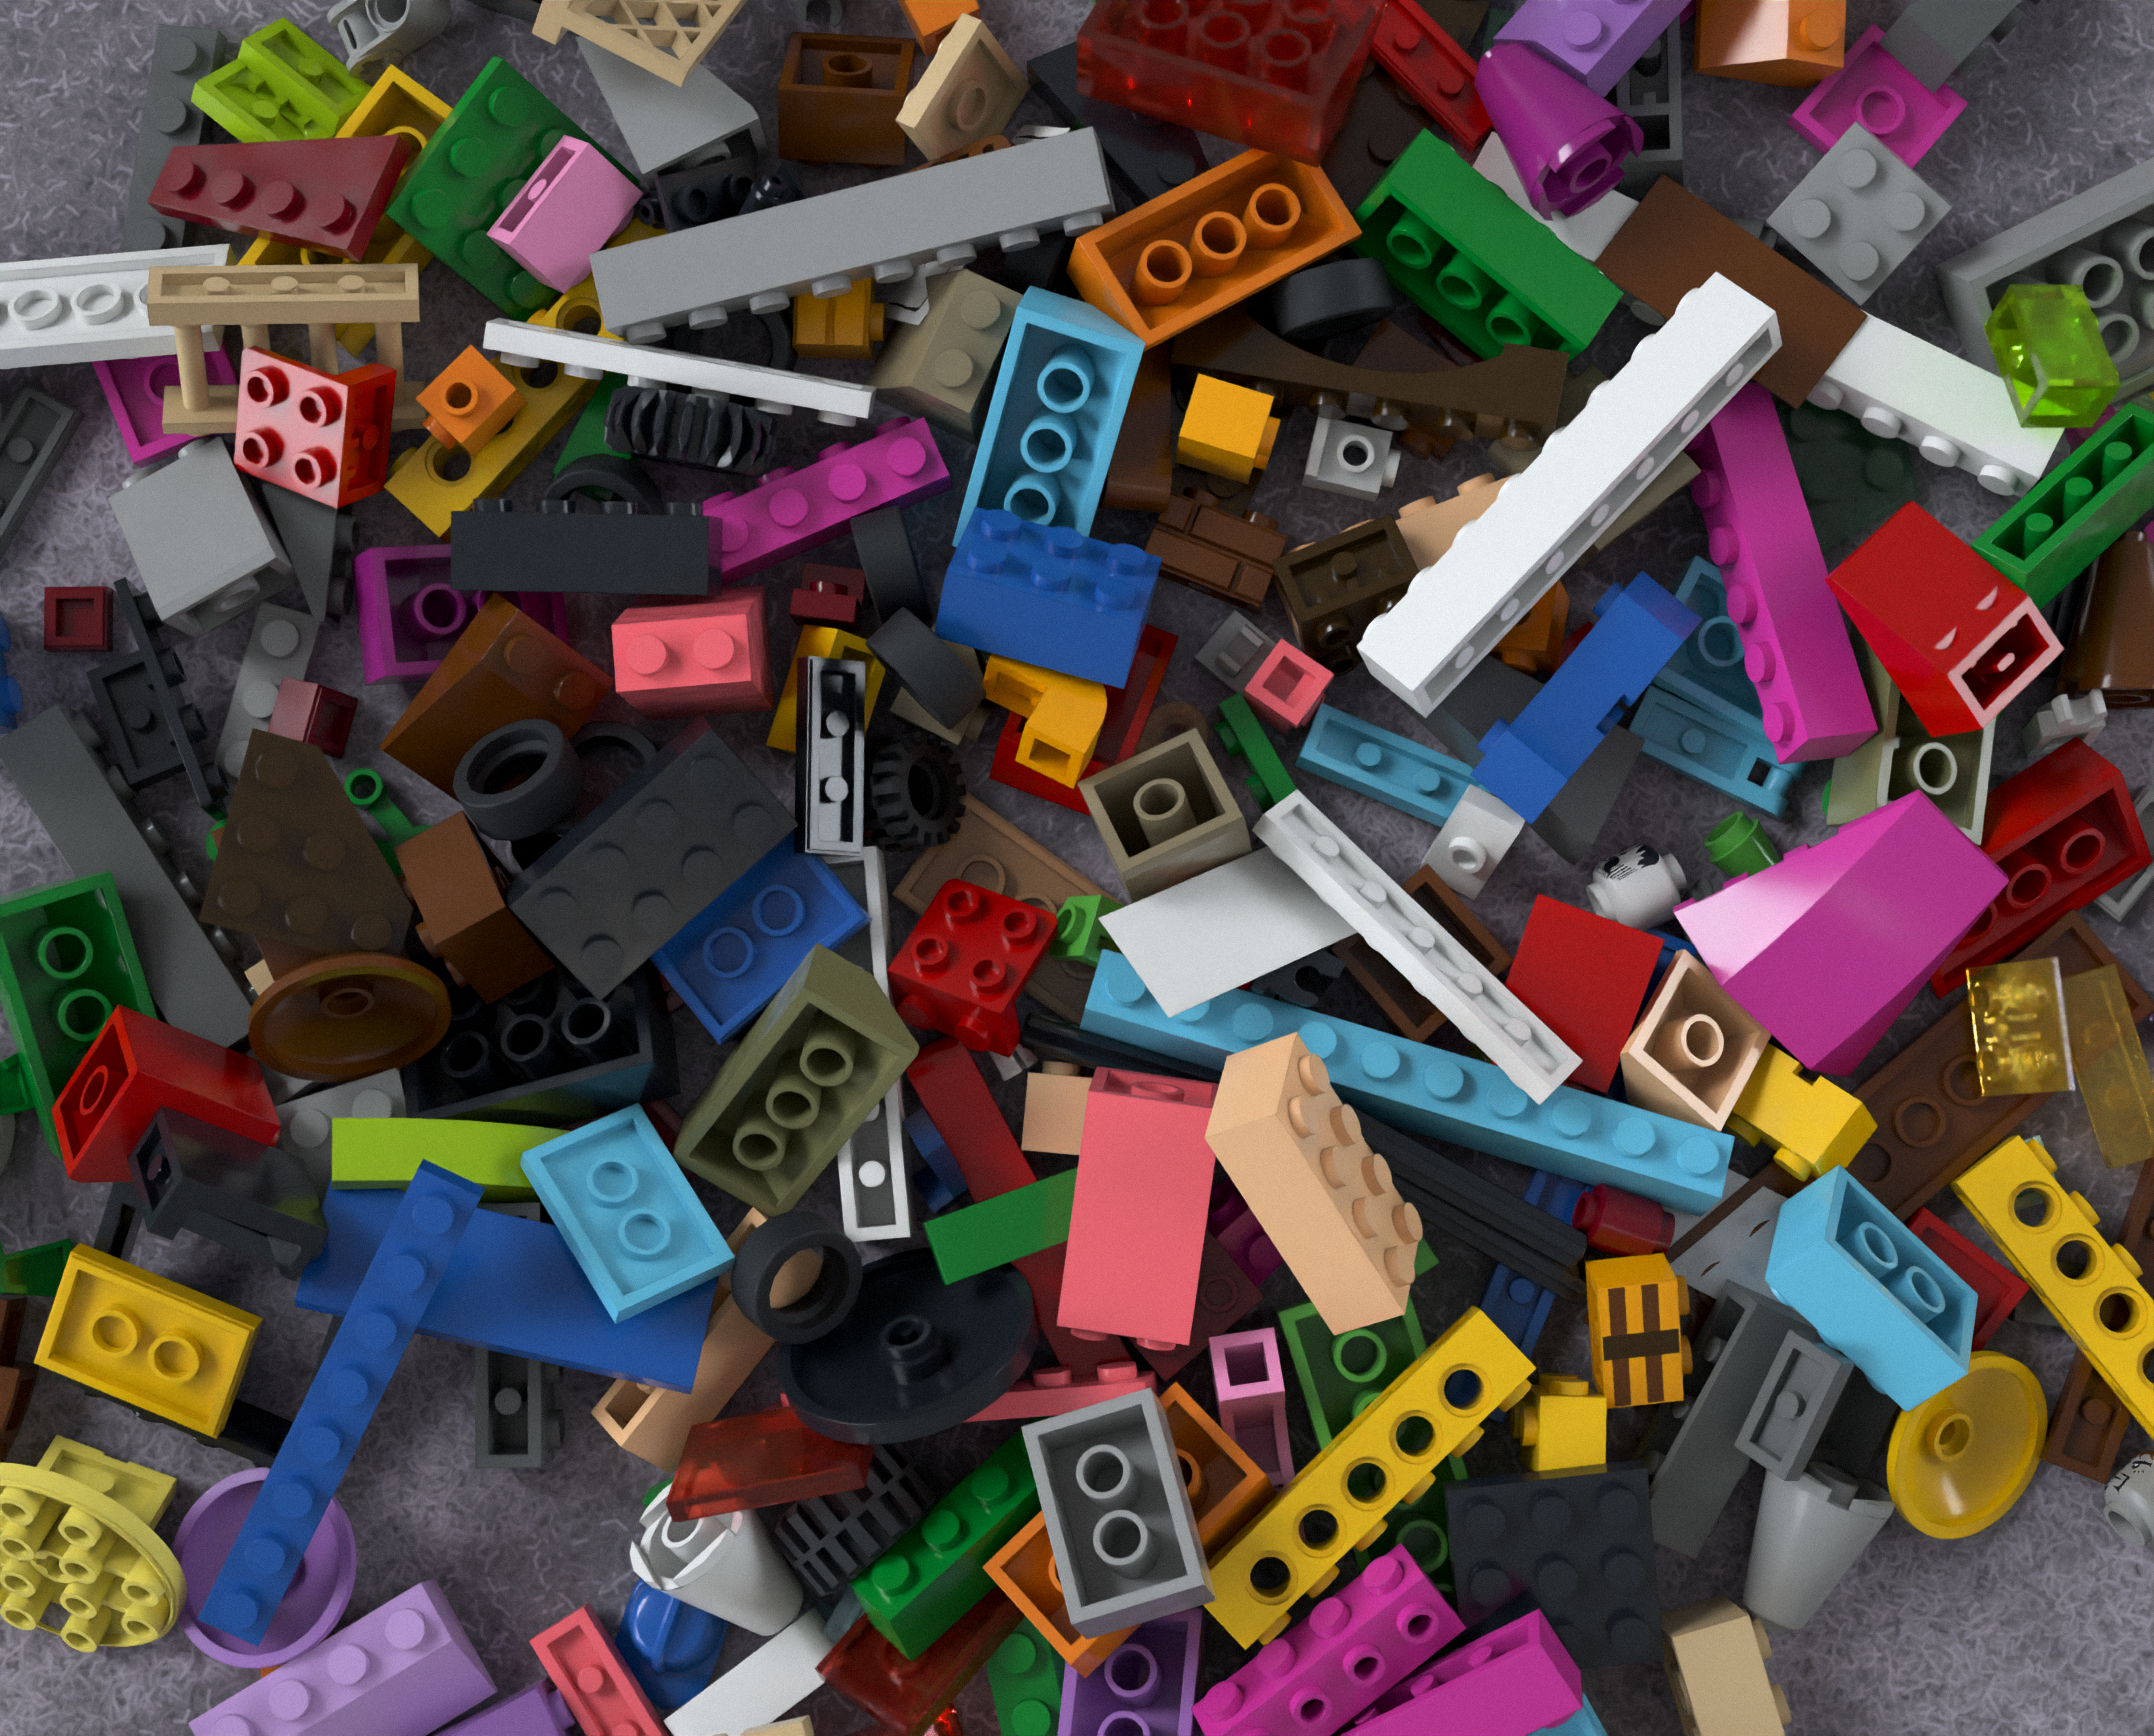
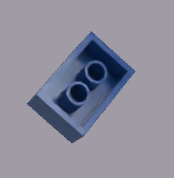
M975 507L946 571L934 633L943 640L1124 689L1147 622L1162 557L1147 554L1139 547L1131 544L1121 543L1114 545L1088 538L1069 527H1048L1026 521L1007 510H986Z

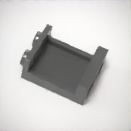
M1789 1329L1734 1447L1784 1481H1799L1809 1460L1831 1461L1855 1478L1867 1479L1870 1477L1902 1408L1887 1394H1881L1876 1391L1866 1379L1864 1372L1841 1351L1830 1348L1822 1340L1818 1331Z

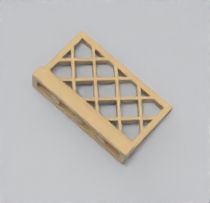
M542 0L532 34L556 45L564 34L570 30L653 74L682 87L747 0ZM595 16H612L617 24H609ZM636 18H653L657 26L640 25ZM676 19L693 20L697 27H680ZM654 46L672 47L679 59Z

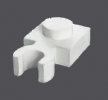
M2092 689L2087 696L2077 700L2068 699L2067 694L2059 695L2050 703L2039 707L2037 713L2022 731L2027 757L2051 753L2074 737H2078L2090 746L2106 726L2104 718L2107 717L2108 712L2102 691Z

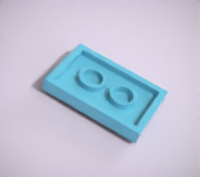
M639 1103L522 1153L520 1167L615 1324L732 1270L735 1260L734 1254Z

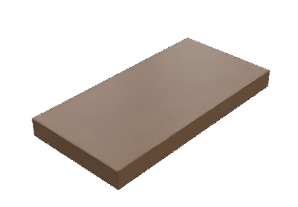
M968 792L959 801V803L966 806L965 816L955 818L961 825L958 833L951 834L952 840L946 844L925 848L892 893L895 898L920 916H923L942 885L950 879H961L1046 910L1055 916L1064 906L1066 899L1073 896L1102 895L1122 904ZM1051 943L1023 990L1067 1022L1080 1026L1096 968L1080 961H1060L1049 955Z

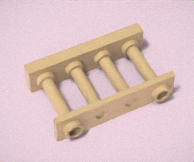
M418 263L149 267L147 293L149 325L174 327L181 386H165L162 420L164 434L206 436L211 433H236L239 385H208L201 325H240L244 348L255 345L271 351L268 324H308L312 367L338 375L335 323H374L377 363L397 370L391 432H400L406 429H426L421 424L426 419V410L415 399L425 390V381L405 382L401 322H420Z

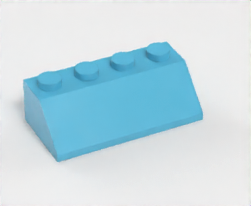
M1031 285L1029 286L1016 309L952 546H958L975 507L986 510H1007L1026 521L1048 527H1069L1081 533L1082 536L1089 537L1146 344L1145 341L1091 304Z

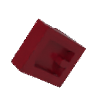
M813 562L805 563L800 589H793L790 616L797 626L808 624L839 629L844 632L859 633L866 586L863 569Z

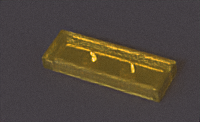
M2115 964L2101 966L2046 983L2106 1169H2116L2154 1157V1082Z

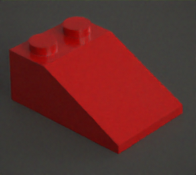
M1146 624L1125 688L1121 689L1103 684L1107 696L1105 718L1093 755L1078 782L1134 757L1179 636ZM1010 711L999 738L989 779L1091 816L1078 784L1072 789L1015 761L1028 718Z

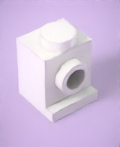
M1318 417L1302 486L1375 502L1380 486L1392 488L1395 481L1401 451L1389 448L1393 432L1342 420ZM1349 446L1362 448L1366 454V461L1359 466L1350 465L1345 461L1343 451Z

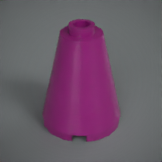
M1522 42L1497 44L1489 49L1480 59L1474 86L1531 206L1544 220L1553 221L1551 212L1560 210L1566 218L1577 215L1597 203L1618 185L1626 175L1619 166L1629 151L1638 158L1643 148L1644 133L1632 117Z

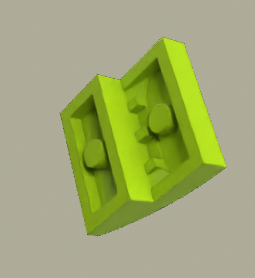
M282 17L243 39L236 60L195 82L191 102L242 143L334 138L373 87L363 79L351 77L343 63L285 17Z

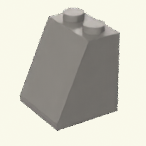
M602 16L599 18L609 24H617L612 16ZM636 18L640 25H651L644 18ZM582 36L575 38L650 191L657 189L654 179L656 177L747 154H753L754 163L771 156L754 107L700 63L683 86L679 87ZM654 46L679 59L672 47Z
M221 436L214 440L206 437L191 442L178 452V460L158 471L156 468H149L133 474L123 482L122 487L124 490L108 498L161 621L196 639L205 636L259 606L261 601L266 602L299 583L270 508L251 474L240 471L235 467V447Z

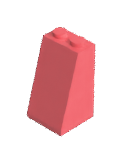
M765 585L722 588L721 596L638 595L611 625L616 692L649 721L698 717L701 714L703 716L775 710Z
M1100 1066L1096 1067L1087 1096L1056 1326L1071 1328L1070 1333L1073 1336L1093 1341L1107 1340L1110 1338V1334L1135 1337L1138 1345L1153 1350L1167 1351L1175 1349L1176 1344L1189 1345L1216 1155L1204 1137L1218 1091V1083Z

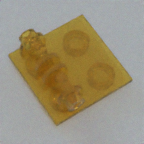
M2058 957L1966 968L1969 989L1968 1003L1972 1013L1977 1051L1976 1066L1980 1075L1982 1096L2075 1090Z

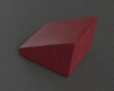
M284 678L279 688L267 732L317 745L324 755L342 759L358 698L319 684Z

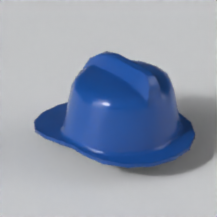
M640 1577L630 1595L615 1639V1645L646 1696L660 1709L669 1710L684 1706L704 1690L713 1674L730 1622L648 1586Z

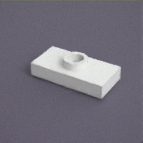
M1470 784L1427 851L1419 868L1428 863L1448 887L1475 900L1521 831L1525 819L1499 798Z

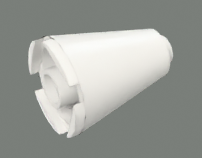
M711 1468L714 1475L701 1477L696 1471L682 1475L665 1487L644 1511L639 1522L646 1530L640 1547L632 1541L630 1549L633 1571L648 1586L756 1634L769 1636L789 1627L799 1614L803 1601V1588L779 1548L769 1538L767 1528L739 1483L723 1470Z

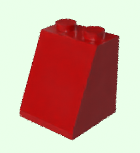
M1538 894L1505 987L1583 1060L1561 1085L1605 1098L1618 1066L1620 1053L1627 1042L1665 939ZM1492 1060V1063H1491V1064L1498 1066V1065Z
M119 1004L51 1108L68 1179L79 1183L133 1182L127 1158L161 1105L275 1148L279 1139L281 1127L256 1059Z

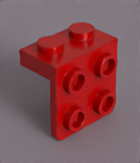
M961 879L946 881L887 969L896 1012L904 1021L915 1028L922 1030L932 1028L957 1038L962 1044L972 1050L979 1052L989 1050L1010 1058L1020 1039L1015 1000L1059 930L1057 917L1046 910Z

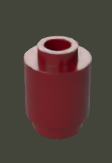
M1601 1183L1595 1186L1590 1193L1585 1191L1580 1195L1574 1207L1572 1226L1586 1234L1588 1237L1587 1247L1617 1257L1664 1253L1666 1255L1674 1236L1675 1217L1672 1213L1664 1211L1660 1202Z

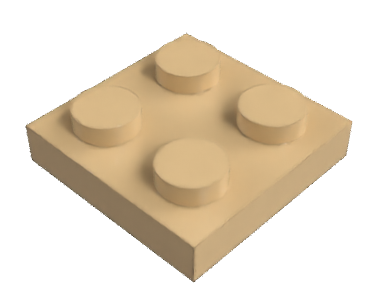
M962 12L950 33L941 41L937 54L917 86L907 95L903 108L895 121L925 157L932 161L987 136L1000 135L1029 90L1030 85L983 21Z

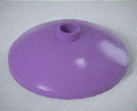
M267 1467L247 1469L235 1473L207 1490L186 1514L171 1548L172 1553L180 1564L187 1583L186 1603L177 1619L189 1639L202 1652L217 1661L234 1667L252 1669L277 1667L310 1652L330 1634L340 1620L350 1600L356 1576L357 1553L354 1533L344 1509L333 1495L258 1647L197 1620L270 1471Z

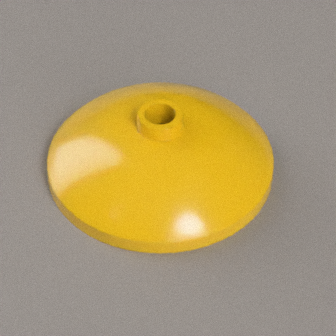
M1995 1351L1971 1352L1967 1375L1910 1411L1906 1412L1901 1409L1889 1440L1886 1470L1888 1489L1892 1502L1896 1503V1510L1907 1523L1934 1538H1963L1973 1535L1993 1524L2019 1499L2030 1483L2039 1464V1457L2045 1445L2048 1423L2047 1406L2043 1390L2039 1381L2028 1367L2003 1353Z

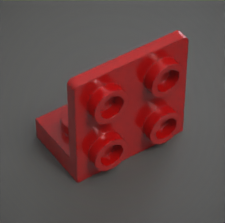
M255 345L244 348L241 358L234 454L235 467L240 471L335 508H340L385 490L397 370L374 362L338 375H333Z

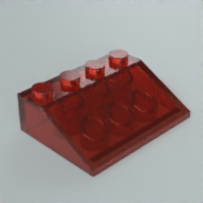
M1098 0L1077 33V93L1318 168L1343 121L1389 0Z

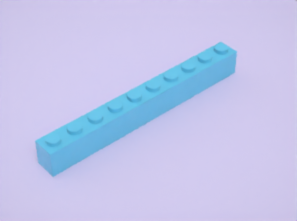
M1102 949L1079 1028L1223 1072L1227 1056L1297 1032L1309 1052L1317 1054L1324 1062L1328 1071L1330 1085L1338 1098L1383 1123L1594 1186L1603 1183L1660 1202L1664 1207L1698 1217L1703 1216L1722 1198L1735 1138L1728 1134L1560 1085L1539 1105L1524 1090L1517 1087L1499 1066L1237 988L1168 1018L1123 954Z

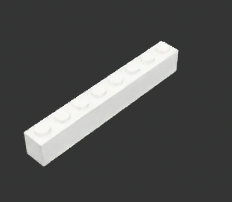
M1715 272L1700 288L1690 290L1678 304L1674 316L1656 334L1646 336L1637 345L1627 365L1612 380H1606L1596 387L1590 395L1586 407L1567 427H1560L1550 435L1544 444L1542 453L1523 473H1517L1505 482L1498 494L1497 500L1478 520H1471L1460 529L1453 541L1452 547L1434 566L1424 568L1415 576L1408 588V593L1389 613L1379 615L1369 624L1363 635V640L1356 647L1370 674L1423 717L1427 718L1782 346L1776 311L1718 272Z

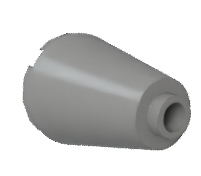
M1811 1460L1808 1461L1799 1481H1784L1766 1469L1742 1596L1743 1603L1751 1610L1749 1615L1751 1620L1759 1619L1764 1629L1781 1635L1786 1634L1787 1629H1803L1892 1515L1896 1503L1890 1502L1889 1490L1872 1477L1858 1479L1836 1464L1833 1467L1821 1462H1810Z

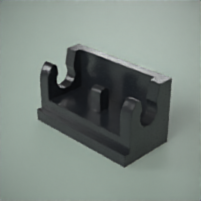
M1320 949L1252 980L1246 991L1278 1001L1279 996L1296 1005L1312 1007L1319 1002L1330 984L1339 978L1347 962Z

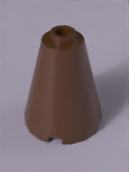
M2125 531L2088 565L2056 684V697L2067 694L2068 699L2075 700V694L2088 695L2092 689H2099L2102 691L2106 709H2154V543L2147 542L2146 533Z

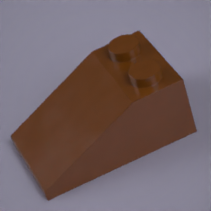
M493 592L379 748L459 802L453 789L455 770L464 755L484 736L503 725L523 719H545L558 725L567 740H569L580 730L614 684L615 679L503 597ZM538 767L526 770L514 777L499 793L517 787Z

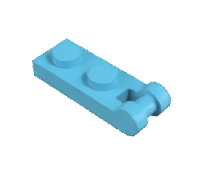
M1652 685L1647 686L1626 730L1646 740L1639 755L1777 821L1782 820L1789 805V801L1785 799V796L1792 781H1800L1808 764L1805 761L1779 765L1775 749L1771 745L1713 714ZM1755 761L1769 769L1762 787L1747 780Z

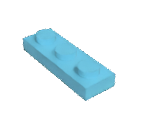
M1324 703L1319 706L1312 718L1294 765L1443 828L1470 784L1491 794L1487 788L1470 775L1474 769L1468 764Z

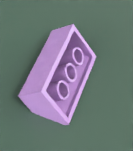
M434 1578L418 1583L327 1638L310 1652L286 1663L188 1724L195 1736H426L498 1692V1689Z

